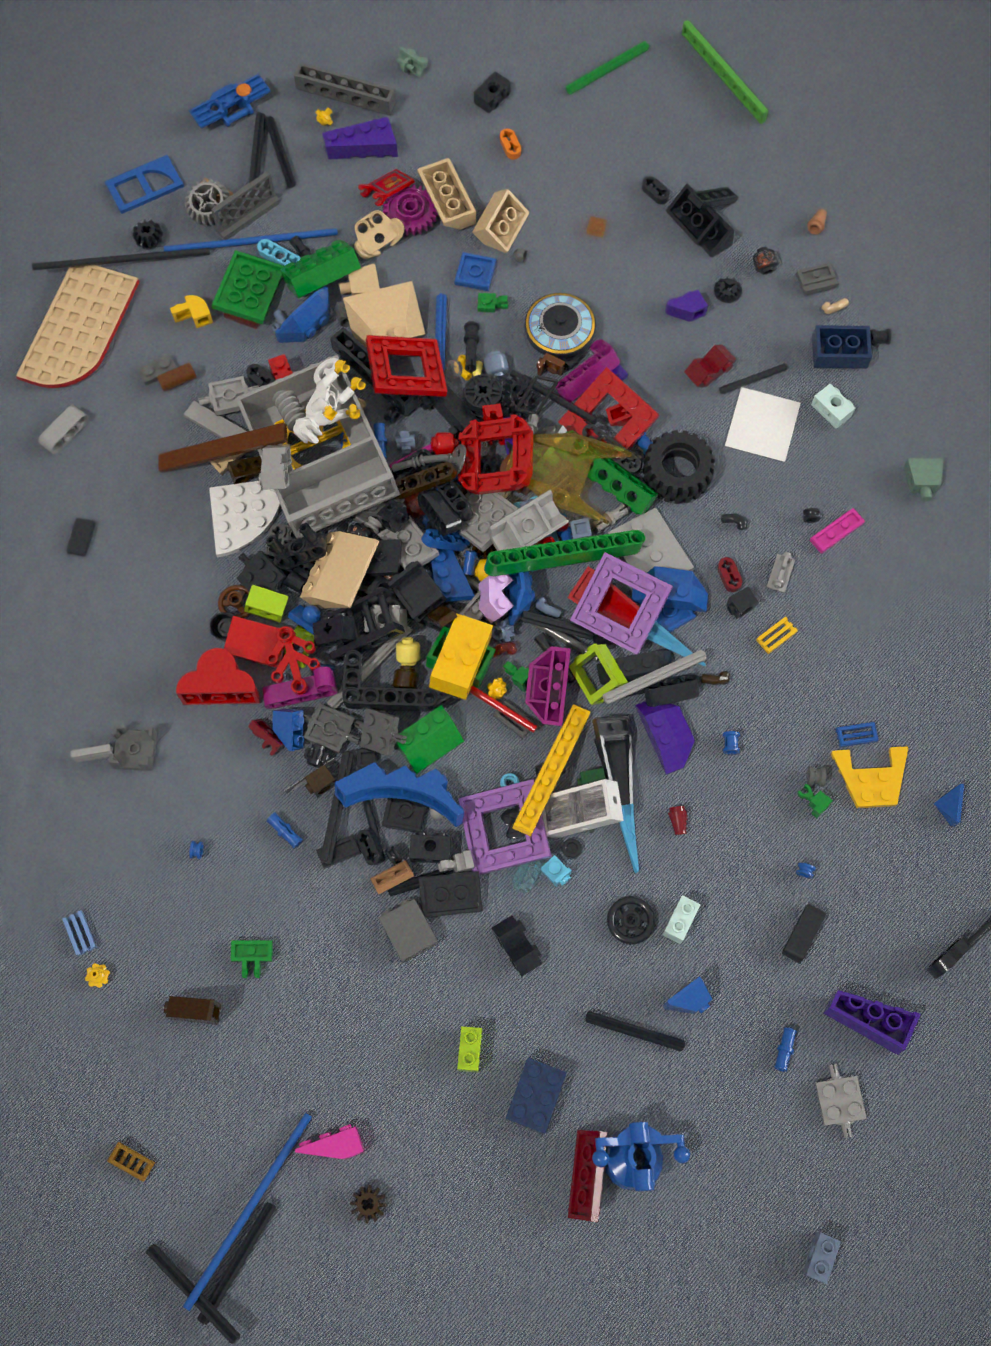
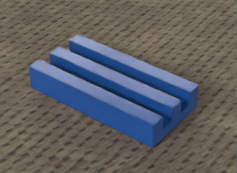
M875 722L837 727L835 729L838 735L839 748L879 741ZM867 728H871L872 730L842 735V732ZM873 735V737L844 741V739Z

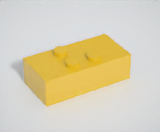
M456 613L457 617L451 625L431 673L429 688L466 700L491 639L493 625Z

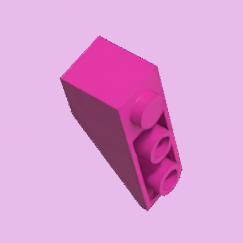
M350 1124L339 1128L340 1132L332 1135L331 1132L320 1135V1140L313 1143L311 1139L299 1143L300 1148L295 1149V1152L345 1160L364 1153L365 1150L357 1127H352Z

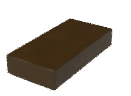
M444 605L439 606L427 615L430 621L440 627L445 626L457 617L455 611Z

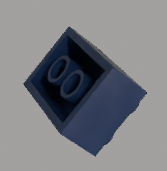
M816 325L812 335L813 368L867 369L872 359L870 326Z
M527 1057L505 1120L545 1135L567 1072Z

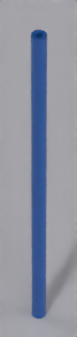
M337 228L170 245L164 246V251L258 244L263 239H268L272 242L291 240L294 236H299L300 239L338 235Z
M307 1113L301 1118L182 1306L188 1311L192 1309L312 1117Z

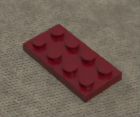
M577 1130L568 1218L598 1222L605 1167H597L593 1163L592 1157L596 1151L595 1138H607V1132Z

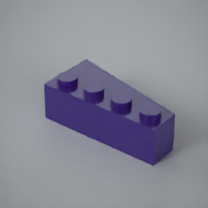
M388 117L322 133L328 159H350L351 156H358L360 158L377 156V158H383L384 155L398 157L397 143Z
M837 990L831 996L823 1013L897 1055L906 1050L921 1016L917 1012L912 1013L905 1011L903 1008L884 1005L882 1002L864 999V997Z

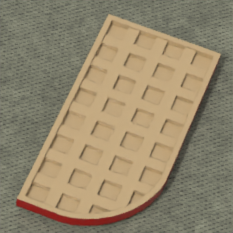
M96 265L69 267L16 375L17 379L44 388H61L78 383L91 375L102 363L139 285V279Z

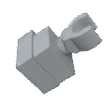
M471 850L454 854L451 858L452 860H443L438 864L440 872L453 868L454 873L470 872L474 869Z

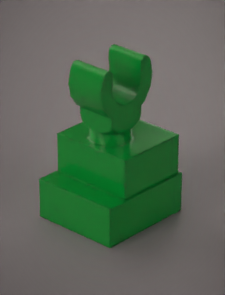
M507 661L503 665L504 671L512 676L513 684L523 692H526L529 668L526 669L521 666L518 670L511 662Z
M805 784L804 789L807 790V793L803 794L799 790L797 795L802 799L810 801L809 806L813 809L811 814L818 819L831 805L833 800L821 790L814 795L811 787Z

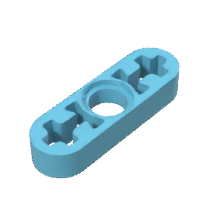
M268 239L260 240L257 244L260 256L271 262L285 266L288 263H295L300 260L298 255ZM279 253L285 255L282 259H277L275 256Z

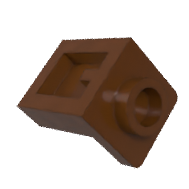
M546 353L537 362V375L541 376L544 370L548 369L550 373L562 376L565 371V361Z

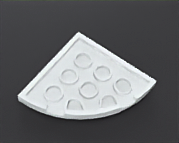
M259 481L209 488L217 558L239 552V549L244 548L250 543L253 544L268 531L275 521L281 505L274 489L263 490V485Z

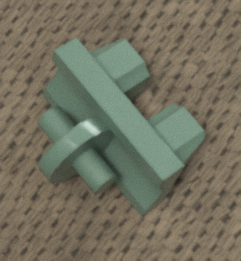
M402 46L399 48L397 63L401 65V71L407 72L409 70L420 78L427 67L428 59L424 56L418 57L415 50L411 48L406 49Z

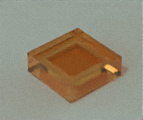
M591 216L586 234L603 238L607 220Z

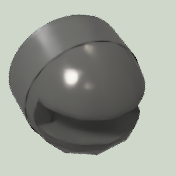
M516 249L513 254L515 261L525 263L527 249Z

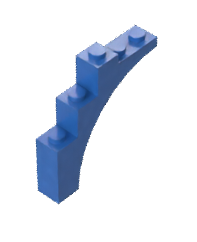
M374 762L335 782V795L345 808L371 799H406L436 810L445 816L455 827L463 824L464 810L460 804L453 800L450 792L447 791V778L437 769L417 778L416 774L405 765L386 775L384 769L379 768Z

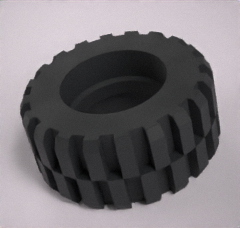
M673 430L671 434L665 432L661 438L656 437L653 443L649 445L643 465L644 481L659 494L658 498H665V502L675 501V504H680L681 501L689 503L692 498L696 500L707 491L715 470V456L712 454L713 450L709 445L706 446L707 442L703 438L700 440L697 434L693 433L691 435L685 430L682 433L678 432V430ZM670 457H683L693 464L696 472L688 477H674L664 470L662 462Z

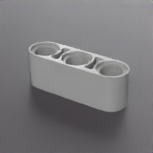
M69 406L40 435L38 443L52 454L58 453L87 424L88 416L76 406Z

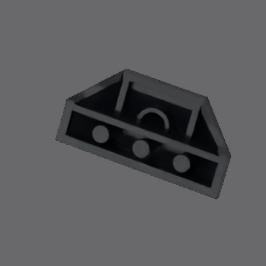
M671 650L616 658L615 661L629 683L673 663ZM601 663L596 664L599 682L604 686L611 679ZM641 689L626 697L645 694L644 689Z

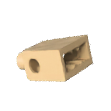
M375 264L361 267L348 274L349 282L339 283L341 294L352 293V295L380 289Z

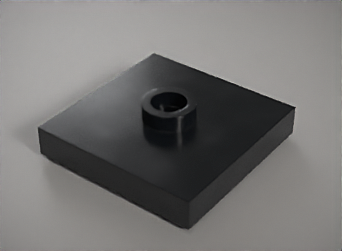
M401 539L378 540V546L364 577L393 576L400 572Z

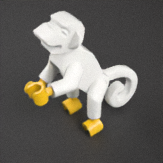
M330 358L322 362L315 370L313 378L316 383V390L306 406V417L297 419L293 427L295 435L304 443L309 441L317 444L319 442L317 436H322V432L319 429L321 425H330L348 417L352 419L360 417V410H356V405L351 404L349 409L344 408L336 411L337 404H344L355 393L356 389L362 390L366 386V383L362 382V379L354 377L351 380V387L348 386L342 393H339L332 385V382L339 376L340 372L346 373L349 371L350 366L345 364L346 361Z

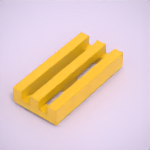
M786 616L756 639L767 654H770L798 632L793 627V624L787 621L788 618ZM783 624L785 625V627H783L781 630L775 633L768 640H766L765 642L762 641L775 630H777L779 627H781ZM788 629L790 630V632L787 635H785L783 638H781L779 641L773 644L770 648L767 647L768 644L774 641L785 631H787Z

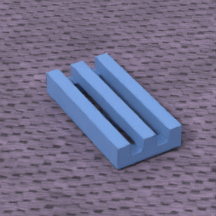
M82 910L62 919L77 956L97 948ZM77 918H80L91 946L87 947ZM70 921H72L74 925V928L76 930V933L83 948L82 950H80L74 932L70 925Z

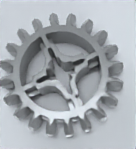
M210 178L208 182L203 179V183L200 184L197 181V186L191 185L192 191H187L188 196L185 197L186 212L199 225L203 223V225L207 226L209 222L213 226L215 220L211 209L219 204L216 202L217 195H220V203L230 197L229 191L223 184H220L217 180L214 182ZM197 201L200 203L199 210H196Z

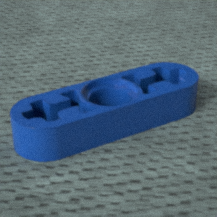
M427 529L421 537L422 542L430 548L464 551L470 544L458 532L442 536L436 529Z

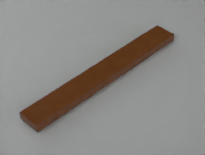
M283 422L158 454V471L164 473L262 449L268 445L286 443L287 424Z

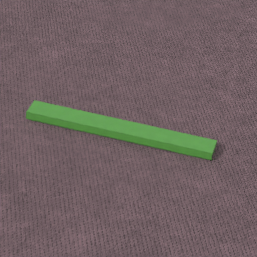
M689 20L684 21L682 27L684 38L760 124L766 122L767 108Z

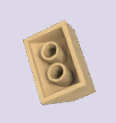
M509 189L495 192L472 233L483 244L508 253L530 212Z

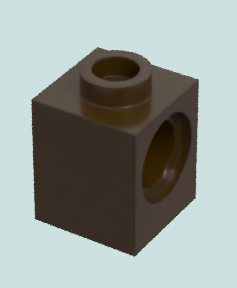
M322 765L305 777L307 782L305 784L306 789L310 794L314 793L317 798L335 787L336 781L325 765Z

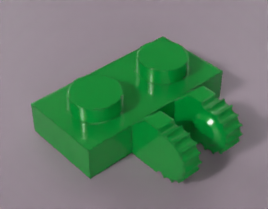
M231 940L230 961L242 962V978L248 977V962H255L254 976L255 978H260L261 962H272L273 941Z

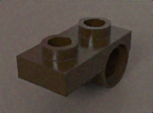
M260 456L228 462L227 468L233 483H246L249 478L258 477L261 473L262 459Z

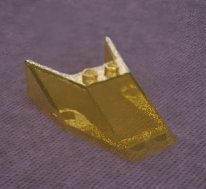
M576 433L533 434V474L527 488L538 496L551 489L553 502L556 507L608 524L609 520L581 499L583 487L594 459L631 457L632 453L625 448ZM513 449L505 471H510V468L513 467Z

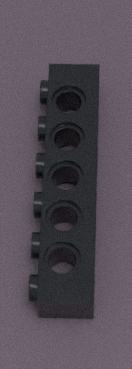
M342 327L330 337L332 349L373 386L367 348ZM381 394L395 408L400 409L405 417L419 406L418 395Z

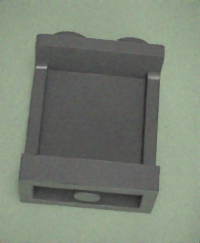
M415 899L404 900L399 904L400 907L384 911L381 914L382 917L379 918L402 964L438 945V941Z

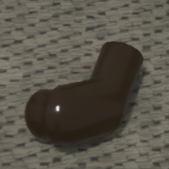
M726 671L720 672L719 676L702 674L701 682L711 685H726L730 681V674Z

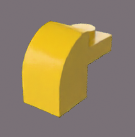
M184 296L185 303L177 304L170 308L175 323L191 317L196 328L213 323L206 302L198 296Z

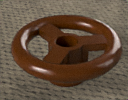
M242 585L227 587L218 598L219 611L227 613L224 606H232L240 612V614L236 615L237 617L246 618L251 613L244 611L242 603L244 595H249V591Z

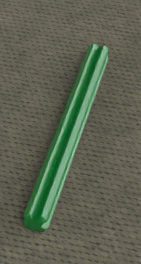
M644 40L566 85V92L571 95L649 50V44Z

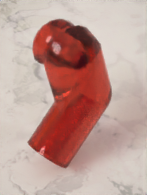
M507 642L493 647L496 649L493 658L506 651L509 655L515 654L517 652L516 644Z

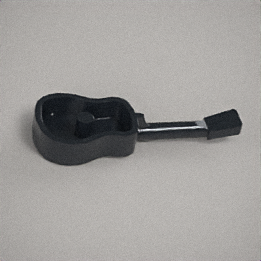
M991 916L988 922L970 938L962 936L927 967L926 970L934 979L939 978L953 967L966 952L991 930Z

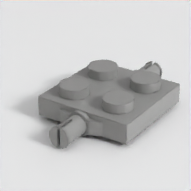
M243 376L208 383L209 396L198 398L199 404L201 406L211 403L216 416L241 411L236 398L258 389L259 385L248 387Z
M837 1064L829 1065L831 1078L824 1082L815 1083L824 1126L842 1125L844 1138L853 1137L850 1124L857 1120L867 1119L858 1077H840Z

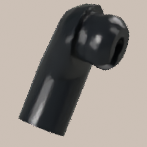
M737 513L721 515L722 523H736L739 530L747 529L748 521Z

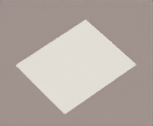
M741 387L725 446L785 462L801 403Z

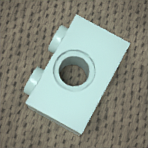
M831 384L817 393L811 403L835 429L851 418L855 410L853 403L847 400L839 389Z
M682 895L662 935L681 944L701 904Z

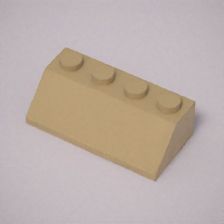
M449 158L417 169L444 226L461 230L476 224V211Z

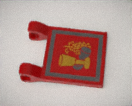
M394 169L369 184H360L358 188L359 190L364 189V192L360 193L362 197H367L372 189L377 193H374L372 197L379 199L374 204L381 206L388 197L410 186L415 181L401 171Z

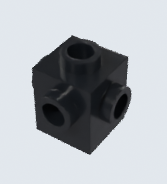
M392 499L377 513L382 527L394 533L410 519L407 507L402 502L398 503Z

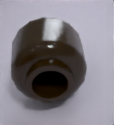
M400 666V669L394 671L392 685L394 688L417 689L419 673L413 667Z

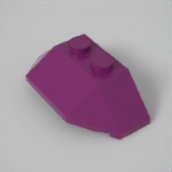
M551 646L529 664L525 703L542 724L562 726L570 648Z

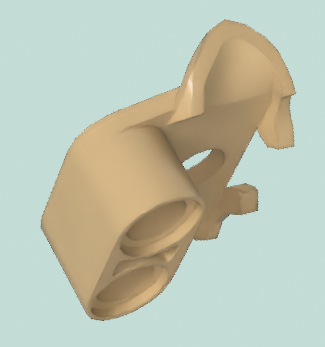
M379 210L371 212L355 224V232L358 239L354 244L356 252L365 259L381 255V252L378 251L389 243L393 247L404 234L403 223L398 218L389 219ZM379 216L382 218V222L376 224L373 222V218ZM360 226L368 228L366 233H360L358 229ZM376 234L384 235L385 239L382 243H377L374 240Z

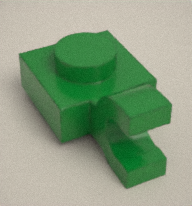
M496 293L478 294V312H495L496 308L508 309V295H501L497 298Z

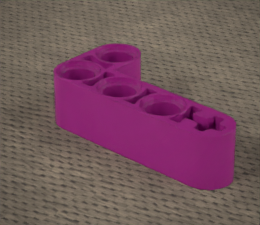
M603 339L593 342L590 346L593 355L558 382L556 390L561 398L572 402L588 389L606 367L612 371L619 365L620 359L613 347Z
M330 667L314 669L313 676L302 678L308 685V690L303 695H297L291 689L293 680L265 686L262 688L265 708L275 709L336 695L338 690L335 673ZM303 685L298 687L299 691L303 689Z

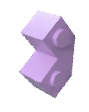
M508 574L501 576L488 575L479 583L481 598L479 610L490 623L502 617L513 607V604L502 592L513 581Z

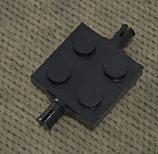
M259 551L251 560L245 553L239 556L245 567L237 577V580L249 592L251 586L255 585L283 594L279 589L287 576L263 551Z

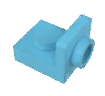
M555 855L540 868L543 874L556 887L559 884L563 886L571 878L569 875L572 870L569 867L567 868Z

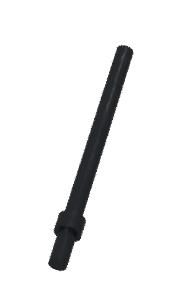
M515 370L510 372L511 377H523L524 381H529L528 386L531 384V377L525 374L522 375ZM537 383L532 388L545 397L549 392L548 389ZM553 392L549 397L550 400L594 425L597 422L596 417Z

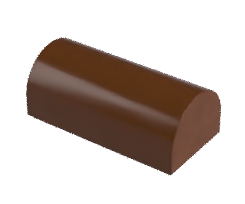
M189 362L157 376L163 392L197 378Z

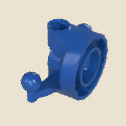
M648 1122L630 1123L629 1127L618 1131L612 1137L595 1138L596 1151L592 1157L593 1163L597 1167H605V1171L612 1182L622 1189L651 1191L654 1190L655 1181L658 1179L663 1166V1155L660 1145L677 1143L673 1156L678 1163L682 1164L690 1159V1151L685 1147L683 1134L662 1136L660 1132L648 1126ZM634 1145L641 1149L645 1157V1164L642 1170H636L637 1164L633 1158Z

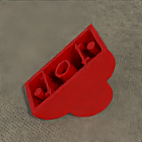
M213 648L203 653L198 660L197 671H191L182 676L176 687V694L183 705L260 703V694L252 677L240 670L233 655L222 648Z

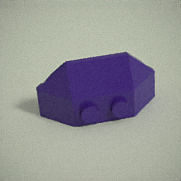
M645 701L636 704L637 712L665 774L683 769L695 740L680 707L671 703L650 707L646 705Z

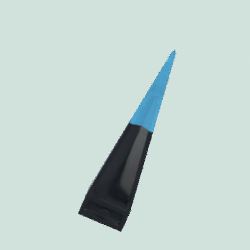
M629 716L595 717L592 720L596 736L594 741L606 779L618 782L623 821L619 823L634 872L637 873L639 871L634 823L632 779L633 733Z

